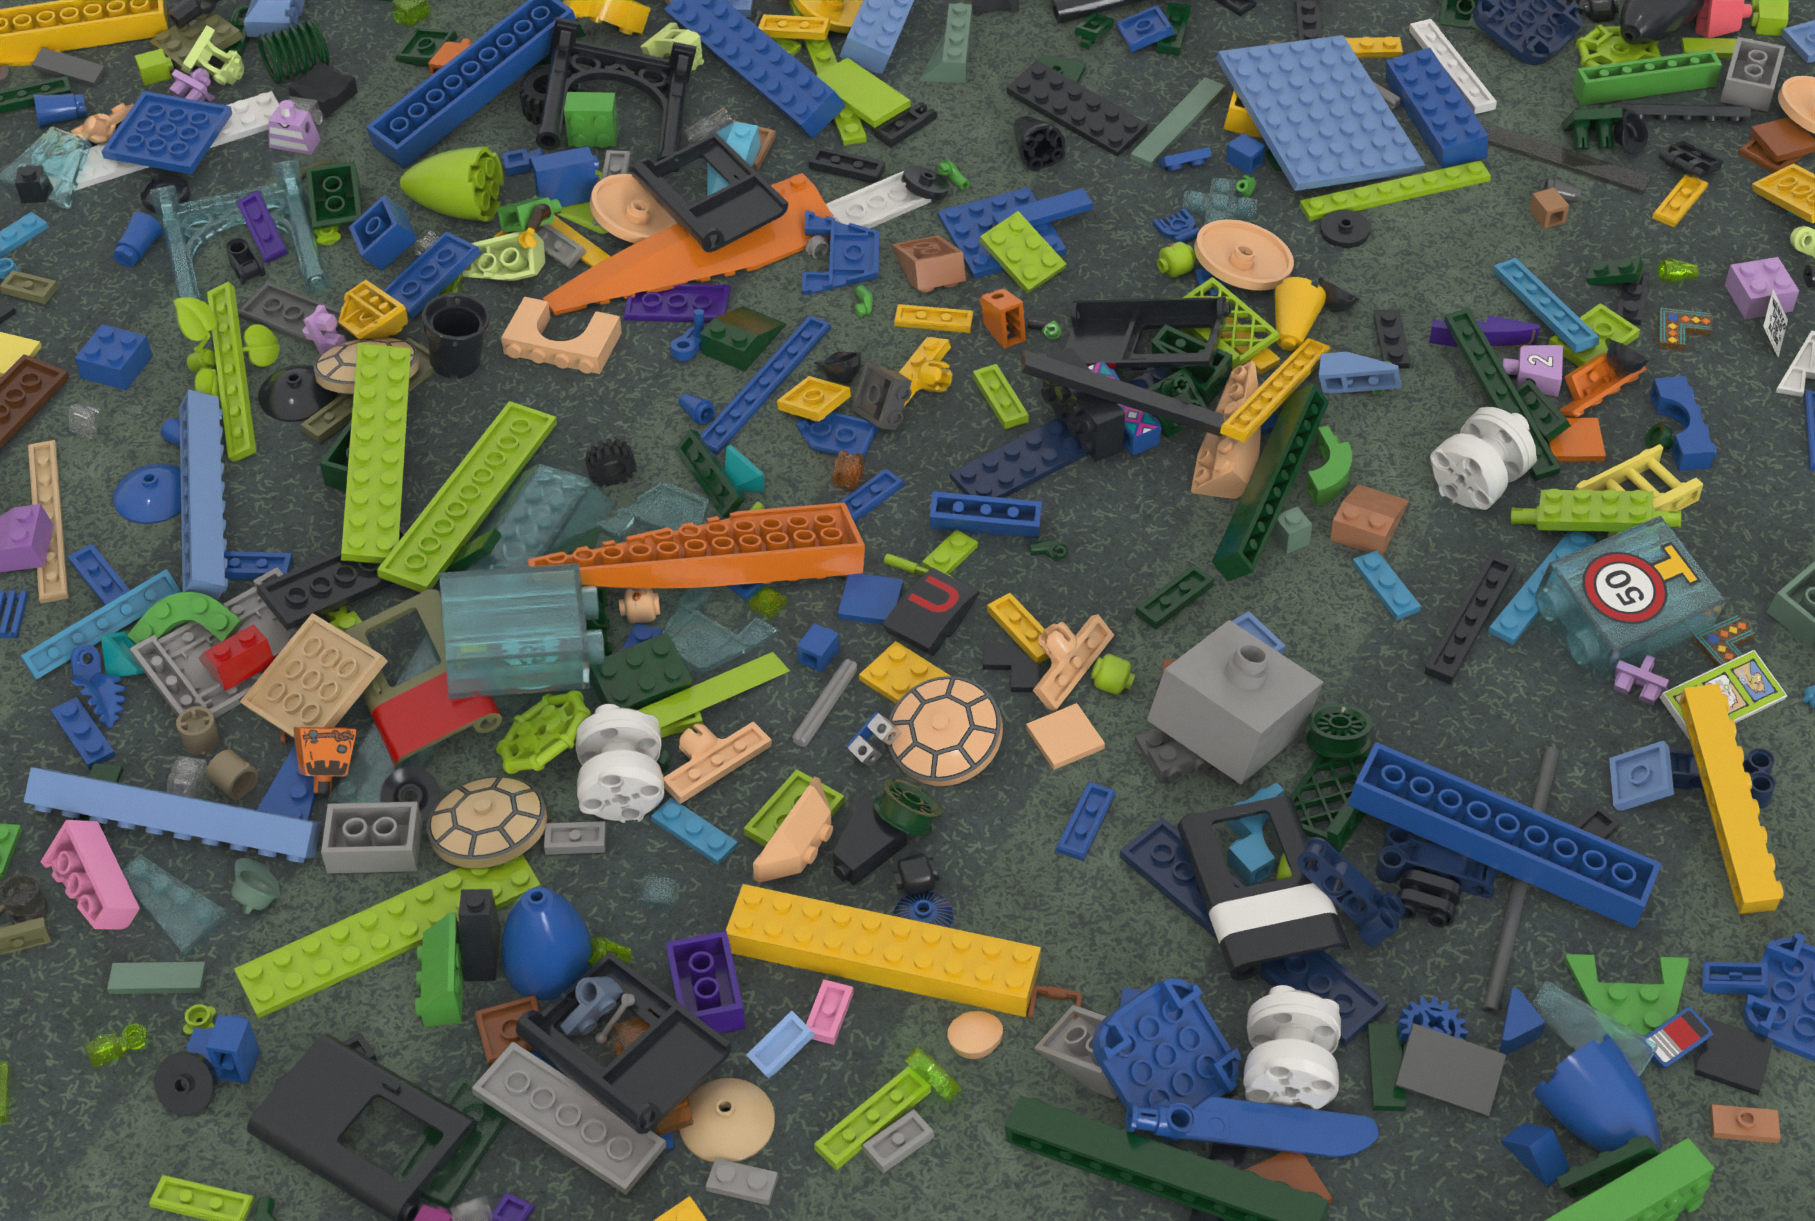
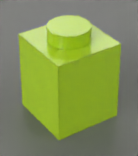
M162 49L135 55L144 86L172 79L170 71H173L174 67L170 56L165 57Z

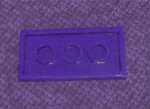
M680 284L674 286V289L661 292L646 293V291L635 293L634 298L632 296L627 298L624 320L694 323V310L702 309L704 310V323H710L715 317L727 313L730 285Z

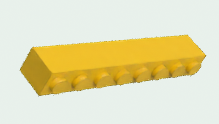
M1719 683L1684 688L1679 703L1739 914L1775 911L1780 899L1783 898V888L1781 882L1775 879L1773 872L1775 871V860L1772 853H1768L1766 848L1767 832L1764 826H1760L1758 820L1759 805L1756 799H1752L1750 792L1752 788L1751 777L1743 768L1744 753L1742 747L1737 746L1735 740L1737 733L1734 720L1729 719L1727 712L1729 710L1728 697L1726 694H1722Z

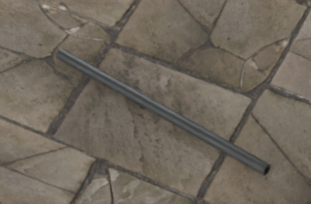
M1555 747L1545 748L1531 808L1544 814L1560 753ZM1516 877L1513 880L1482 1011L1488 1013L1489 1008L1492 1009L1491 1014L1497 1015L1529 884Z

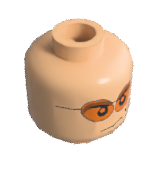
M652 588L627 589L624 593V599L619 600L621 616H626L627 621L633 625L636 623L654 622L656 615H660L658 592L654 593Z

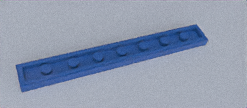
M809 315L700 436L713 454L718 455L830 331V323Z
M885 468L838 503L845 502L855 523L905 486V482ZM770 583L728 585L727 587L747 601Z

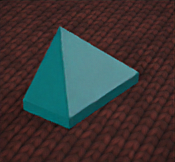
M731 444L727 446L725 471L739 491L763 492L765 490L764 473Z
M125 632L103 634L101 641L106 674L119 677L145 673L133 658L129 649L136 645V643Z

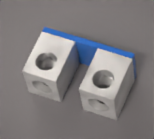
M877 711L846 746L862 763L869 767L882 756L868 741L870 737L875 734L881 741L891 745L901 734L885 716Z

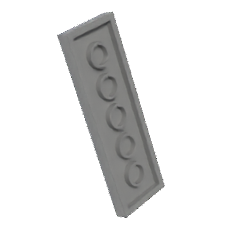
M514 1042L508 1046L472 1087L473 1095L625 1195H627L666 1147V1140L652 1131L638 1134L573 1080Z

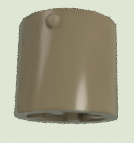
M196 706L185 709L180 713L176 720V727L184 749L190 754L202 756L213 751L220 742V734L212 711L205 707Z
M228 749L218 753L210 761L206 770V778L232 800H239L256 786L259 778L258 771L233 750Z

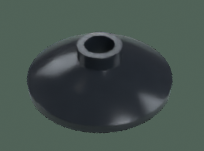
M408 766L395 770L385 779L380 792L381 803L407 802L405 795L408 792H414L416 794L414 802H418L422 822L428 820L436 803L440 801V790L437 781L429 772L419 767Z

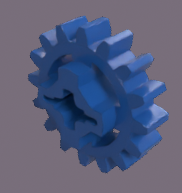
M1420 997L1418 1004L1411 1001L1407 1009L1402 1010L1397 1025V1030L1401 1031L1398 1039L1403 1042L1407 1041L1411 1025L1414 1023L1450 1036L1452 1034L1453 1037L1465 1041L1468 1030L1463 1028L1466 1020L1462 1018L1457 1019L1459 1010L1453 1009L1450 1011L1448 1009V1001L1439 1005L1436 997L1432 998L1431 1003H1427L1424 997Z

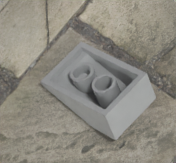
M1072 1005L1034 1049L1092 1091L1115 1100L1117 1094L1098 1065L1093 1053L1092 1044L1095 1029L1106 1016ZM1075 1014L1079 1016L1076 1020H1074Z

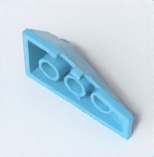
M733 122L716 132L751 167L753 166L761 146L757 125ZM707 162V196L730 184Z

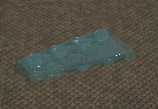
M141 854L122 870L135 898L144 906L149 915L158 923L184 957L228 916L225 909Z
M1547 980L1531 1002V1005L1546 1024L1574 1052L1593 1039L1598 1044L1603 1042L1602 1037L1609 1033L1626 1054L1639 1076L1658 1048L1657 1044Z

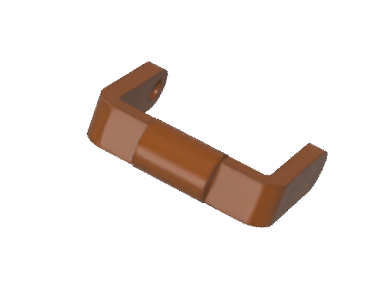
M1035 986L1032 990L1028 1019H1033L1037 995L1064 1001L1066 999L1077 1000L1076 1006L1081 1007L1082 995L1077 991H1070L1066 988ZM1077 1014L1074 1015V1020L1079 1017Z

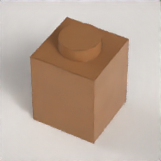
M1553 187L1533 193L1529 211L1545 229L1565 223L1569 205Z

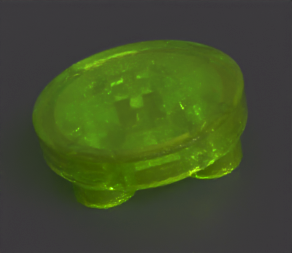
M915 1046L909 1052L905 1061L926 1082H929L948 1103L963 1090L920 1047Z

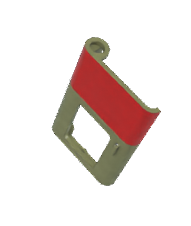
M435 589L424 590L420 594L343 631L371 648L367 634L387 624H391L407 614L418 611L441 658V663L438 666L395 687L389 686L381 669L362 693L395 769L401 767L400 764L404 759L472 725L477 732L487 733L496 729L502 722V716L475 662H469V670L452 634L459 633L460 630L442 593ZM454 652L465 672L463 674L455 673ZM487 719L489 724L481 725V722Z

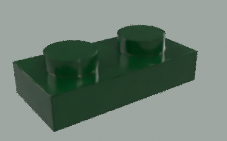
M1637 257L1592 262L1586 280L1588 284L1594 286L1639 281L1643 268L1642 259Z

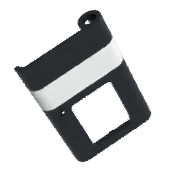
M1279 796L1198 814L1190 813L1185 815L1178 823L1179 834L1232 979L1241 981L1254 977L1260 971L1261 963L1333 947H1343L1344 950L1351 949L1332 900L1303 875L1298 868L1297 860L1300 854L1304 852V844L1308 838L1293 800L1290 797ZM1267 814L1272 821L1292 876L1238 888L1233 884L1212 825L1249 816ZM1309 859L1307 860V862H1306V864H1305V867H1306V868H1307V865H1308V863H1309V861H1310ZM1246 966H1252V967H1251L1250 969H1248L1247 971H1243V968H1244V967H1246Z

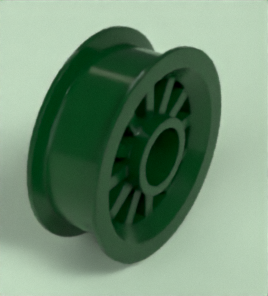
M1332 703L1319 706L1309 714L1308 725L1311 729L1307 733L1306 741L1309 747L1316 753L1329 758L1349 759L1364 754L1370 748L1371 739L1368 733L1372 729L1373 722L1369 714L1364 710L1348 704Z
M900 779L885 780L882 796L873 801V807L878 815L890 825L903 832L916 836L930 835L933 819L942 814V808L938 801L925 790L912 783Z

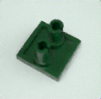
M1603 105L1599 109H1590L1589 106L1576 107L1561 123L1562 130L1573 131L1574 150H1580V148L1582 150L1590 149L1588 130H1597L1598 149H1604V147L1612 149L1614 148L1612 127L1622 118V108H1614L1613 105Z
M1185 367L1147 388V390L1208 409ZM1152 415L1159 420L1162 428L1161 433L1165 438L1188 427Z

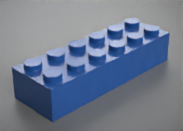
M1431 48L1386 60V82L1393 93L1401 98L1400 103L1442 169L1487 157V132Z

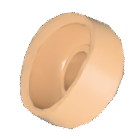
M970 1011L963 1013L952 1021L948 1028L947 1037L952 1049L958 1055L967 1059H979L990 1054L1000 1044L1003 1037V1025L997 1017L990 1013Z

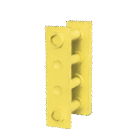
M1659 444L1651 449H1645L1639 455L1595 477L1581 481L1574 490L1605 491L1612 489L1625 491L1619 484L1630 479L1640 490L1654 491L1653 508L1664 511H1678L1699 501L1703 483L1697 478L1681 483L1659 463L1663 447ZM1651 469L1672 490L1660 493L1640 473ZM1609 531L1608 537L1616 543L1636 532Z

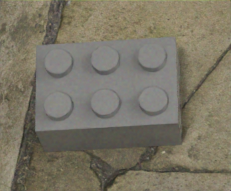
M1738 37L1720 102L1737 106H1749L1751 109L1768 112L1785 46Z
M418 802L328 804L321 849L327 874L416 872L418 869L423 825Z

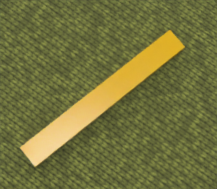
M1307 338L1222 424L1220 433L1245 443L1320 365L1321 354L1330 353L1331 347Z

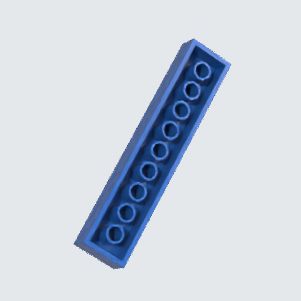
M527 0L366 126L373 147L405 169L545 58L550 51L556 17L576 21L574 11L559 0Z
M672 0L665 7L664 10L682 29L696 32L700 36L701 45L810 138L817 136L846 106L831 87L726 0Z
M1375 742L1355 782L1348 802L1349 806L1632 928H1635L1646 906L1662 864Z

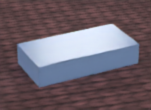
M791 1011L746 1055L769 1079L800 1051L815 1034Z

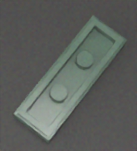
M205 962L112 963L107 990L109 994L202 993L207 966Z

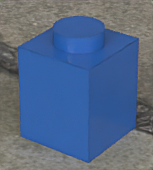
M1243 133L1235 140H1231L1227 145L1226 162L1250 174L1264 163L1266 146Z
M814 623L797 645L798 662L823 672L839 651V633L834 632L831 628Z

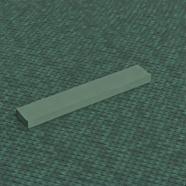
M1204 77L1130 154V159L1151 168L1225 91V85Z

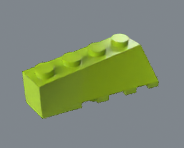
M1751 0L1750 5L1753 12L1751 26L1755 27V34L1781 36L1783 29L1787 27L1789 0Z

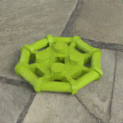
M1596 25L1594 30L1585 37L1579 38L1576 42L1582 67L1601 65L1599 62L1605 65L1662 57L1659 52L1658 41L1643 45L1629 44L1622 38L1620 26ZM1589 50H1594L1595 53L1590 55Z
M571 690L566 694L552 695L548 693L543 695L540 702L523 714H517L513 718L514 723L505 738L498 742L496 748L497 753L502 757L504 771L509 774L531 769L540 771L544 769L546 763L564 750H571L574 747L577 728L585 719L591 716L590 710L585 707L583 694L580 691Z

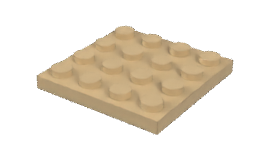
M312 613L241 699L240 703L295 739L294 727H335L388 661L378 652Z

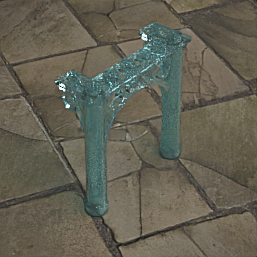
M298 159L273 164L277 183L185 203H179L175 185L150 190L158 222L163 229L178 298L191 297L201 300L193 266L194 252L211 235L229 227L246 224L236 201L256 191L261 193L268 209L278 207V209L270 214L276 227L286 231L294 241L305 289L310 293L329 288V277L322 265L304 199L306 194ZM287 213L290 221L284 218ZM207 223L202 228L191 227L194 224ZM185 235L191 237L188 243H186Z

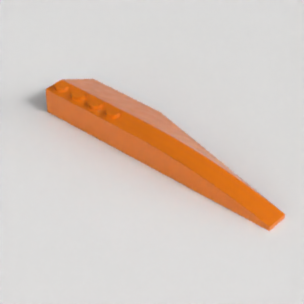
M801 173L771 185L788 202V209L783 216L714 252L704 251L679 224H675L586 270L545 296L543 301H548L549 309L554 315H560L586 309L587 304L590 303L604 305L610 303L612 298L624 296L626 300L628 296L634 298L635 293L646 291V293L661 292L674 289L676 285L688 284V281L692 280L709 281L711 280L710 276L724 273V276L727 277L735 275V271L746 268L747 272L757 270L805 250L808 240L817 236L805 235V211L815 212V216L826 218V216L834 217L815 185ZM819 235L821 237L824 236L827 240L831 238L830 235Z
M844 502L737 511L730 513V518L720 520L718 516L707 518V523L701 525H694L692 522L682 524L679 530L675 531L668 527L628 536L626 537V542L615 544L614 540L602 542V547L596 549H589L587 546L579 547L570 555L564 552H557L528 559V566L534 580L587 586L698 588L752 583L768 584L774 581H798L799 579L808 578L823 579L830 576L863 574L865 544Z

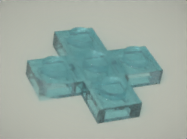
M1212 178L1209 193L1185 191L1182 209L1185 208L1188 213L1205 215L1204 225L1213 221L1230 218L1255 220L1258 199L1234 196L1236 180Z

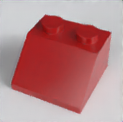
M254 624L216 644L198 657L202 665L226 691L268 668L274 660L267 638Z

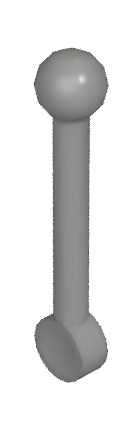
M624 994L622 996V1004L604 1030L596 1034L595 1040L598 1044L602 1045L607 1042L608 1033L627 1006L634 1004L635 998L633 994Z

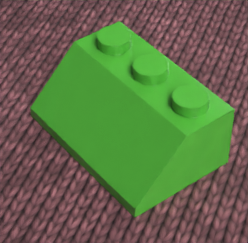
M455 912L447 914L423 932V944L417 946L418 964H422V971L416 972L417 989L421 990V997L415 999L416 1016H422L424 1027L462 1024L463 961L460 929Z

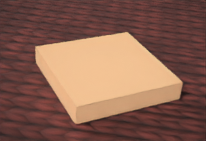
M1077 703L1026 724V730L1053 770L1105 749L1104 741Z

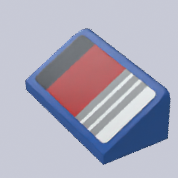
M1687 1006L1638 1041L1657 1068H1666L1710 1038L1713 1032L1690 1006Z

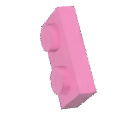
M823 980L806 1023L815 1034L812 1038L813 1040L832 1045L835 1044L854 994L853 987Z

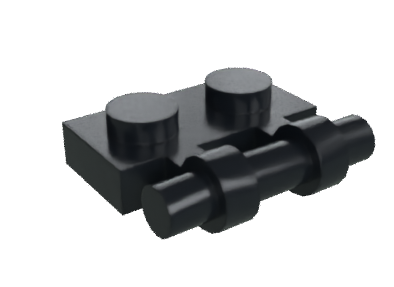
M1685 141L1670 145L1668 152L1662 150L1658 156L1659 159L1665 161L1667 166L1671 168L1677 167L1683 170L1685 175L1689 177L1694 176L1698 179L1720 170L1723 164V160Z

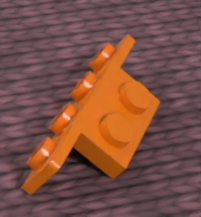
M1607 353L1599 354L1565 376L1573 401L1559 409L1563 416H1569V418L1583 415L1586 408L1600 404L1603 401L1602 398L1606 395L1614 394L1621 390L1620 386L1637 380L1639 378L1638 375L1645 371L1646 367L1644 366L1633 374L1615 373V370L1608 364Z

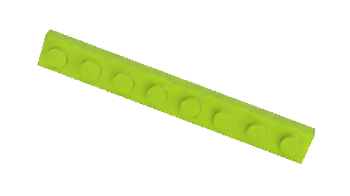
M1480 160L1300 200V208L1308 221L1323 219L1325 215L1333 211H1358L1488 182L1491 179V175Z
M228 281L208 291L207 296L209 307L214 312L216 318V326L212 329L227 454L228 458L234 462L256 453L235 287Z

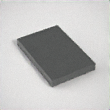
M1412 1024L1394 1086L1488 1117L1506 1054L1417 1024Z

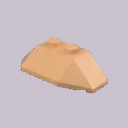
M814 777L798 802L754 861L755 881L760 883L801 873L807 864L813 863L821 843L829 840L833 832L831 811L819 778Z

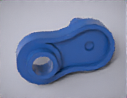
M694 310V326L690 327L684 335L671 342L670 354L678 361L690 360L701 350L700 333L705 329L704 310Z

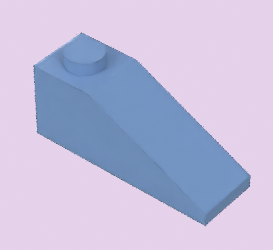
M1350 352L1321 354L1319 378L1322 392L1324 393L1402 388L1398 365Z

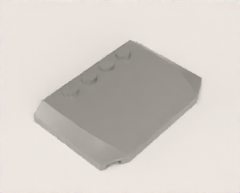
M278 567L253 580V588L224 603L227 608L244 621L235 634L254 624L267 638L274 659L302 626L299 625L287 631L257 594L258 585L283 575ZM189 622L160 639L154 634L129 648L133 658L177 716L185 709L196 706L208 708L212 711L214 718L221 716L241 704V699L266 670H262L226 691L198 658L203 652L222 641L197 622Z

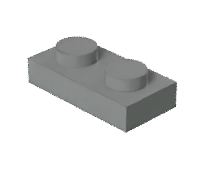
M605 821L546 823L545 855L605 853Z
M913 1109L863 1144V1152L884 1174L934 1138V1131Z
M715 1158L706 1184V1191L769 1205L778 1180V1172Z

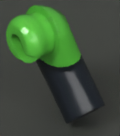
M1029 316L1028 329L1041 330L1051 340L1057 339L1060 336L1061 328L1054 319Z

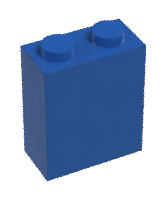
M589 146L531 157L537 198L549 197L550 200L557 199L561 207L590 202L593 188L600 181V177L595 172V170H599L597 156H592Z

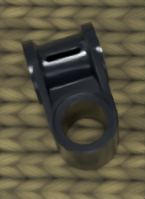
M233 238L226 243L230 266L242 285L248 279L258 275L262 277L266 275L261 259L255 254L245 239Z

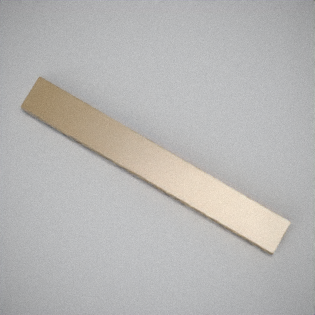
M55 440L28 445L32 505L41 504L54 525L45 567L37 568L40 603L69 598Z

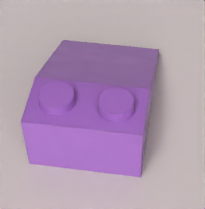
M41 504L14 507L0 516V572L45 567L54 525Z

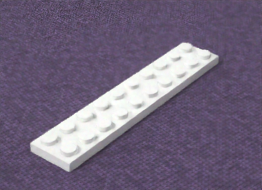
M273 92L261 93L258 96L226 105L231 106L233 114L210 148L269 130V119L276 108L279 107ZM101 143L91 148L78 150L74 153L42 162L56 196L148 168V166L104 159L102 149L107 143Z

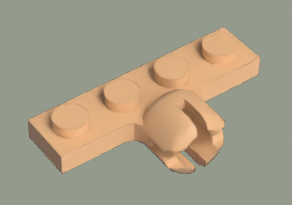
M121 103L111 108L113 113L110 115L99 113L88 117L84 124L71 130V136L64 138L62 135L50 142L52 146L45 149L52 158L87 140L98 144L107 142L116 131V124L124 120L134 104L125 106L124 103Z
M1099 614L1091 616L1076 636L1064 622H1060L1047 627L1043 631V635L1041 634L1038 637V643L1051 659L1052 665L1033 691L1047 709L1052 711L1058 709L1114 637V634Z
M751 722L725 739L717 738L703 724H694L692 727L698 733L696 734L692 729L688 728L681 735L679 749L690 761L663 777L664 788L681 804L770 748L772 740L754 722Z

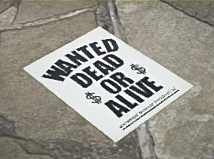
M1773 289L1763 327L1777 357H1779L1788 319Z

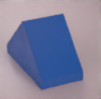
M1512 988L1499 1049L1500 1053L1506 1055L1541 1038L1546 1023L1517 988Z
M1523 1123L1500 1141L1546 1187L1557 1181V1177L1565 1174L1570 1168L1553 1129Z

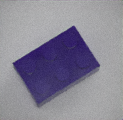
M727 931L665 942L676 1002L717 1033L744 1029V1009Z

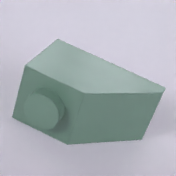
M1283 507L1270 535L1282 550L1288 554L1310 545L1312 523L1298 507Z

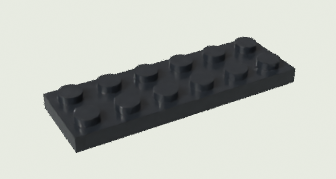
M1038 60L1007 87L1008 95L1117 157L1148 130V123Z
M401 524L399 530V541L407 532ZM340 550L258 585L257 594L288 631L304 624L312 613L320 617L394 583L378 577L377 569L380 567V563L341 560Z

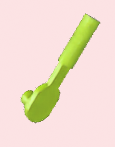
M888 553L884 558V564L912 574L924 575L929 571L920 567L917 563Z

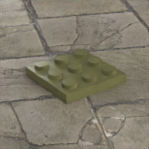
M213 11L210 14L202 13L181 29L174 25L170 29L158 33L149 42L155 50L162 49L165 57L170 56L172 64L181 70L183 62L206 25L215 30L210 42L221 51L241 40L243 36L239 29Z

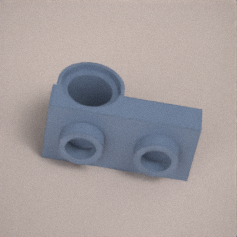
M607 976L581 979L576 986V998L580 1005L560 1025L566 1035H586L596 1028L597 1021L601 1016L610 1012L616 1006V1000L624 993L618 983H615L612 978Z

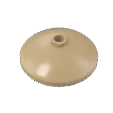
M736 1078L713 1080L695 1089L683 1103L678 1120L679 1132L686 1147L703 1160L714 1163L715 1158L735 1163L741 1162L757 1154L768 1143L775 1126L774 1108L768 1096L759 1087L748 1081ZM724 1108H730L728 1112L720 1111Z

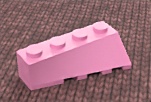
M66 820L40 862L45 868L52 867L53 873L51 876L56 882H62L65 885V893L69 898L78 901L77 908L94 929L122 930L129 927L140 908L98 821Z

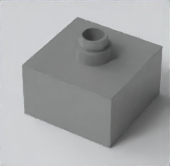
M1228 620L1165 668L1147 721L1239 784H1243L1305 730L1308 716L1313 710L1323 681Z

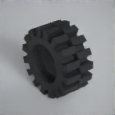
M611 438L606 439L607 443H603L602 440L598 441L597 447L593 444L590 447L591 451L587 450L585 463L589 477L594 484L597 482V485L600 487L606 484L607 487L611 486V484L617 485L620 481L626 483L628 482L627 477L631 479L634 476L633 472H636V462L632 448L626 441L621 443L620 439L615 438V441L612 442ZM611 461H617L616 463L611 465H604Z

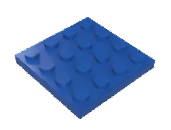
M143 91L102 149L103 158L193 174L233 114L231 106Z
M1029 187L937 211V217L952 243L963 252L964 263L973 279L1005 271L979 242L980 236L995 227L992 221L993 213L1037 201ZM1050 222L1033 227L1059 256L1066 254V247Z

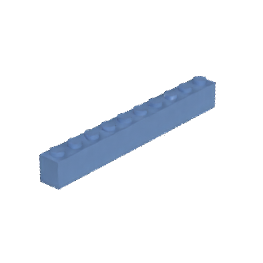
M188 389L179 407L183 592H197L218 600L221 594H225L228 586V579L225 578L227 559L224 558L227 540L223 538L226 528V520L223 519L225 501L222 500L225 482L221 481L224 471V463H221L224 446L220 444L223 434V427L220 426L222 409L219 408V397Z
M31 767L24 803L34 804L33 810L52 813V808L62 810L61 815L66 817L79 818L80 814L90 815L89 821L107 824L108 819L118 821V827L135 829L136 825L146 826L145 832L163 835L164 830L174 832L173 838L191 840L192 836L202 838L201 843L219 846L220 841L230 843L229 849L247 852L248 847L258 849L259 855L276 857V853L287 854L286 860L304 863L305 858L315 857L322 827L321 822L45 768Z

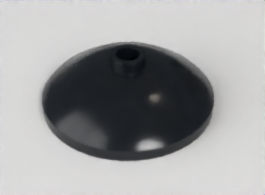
M292 365L274 372L263 382L258 392V401L261 409L268 416L280 421L297 422L309 419L335 399L337 392L327 390L317 383L314 366Z

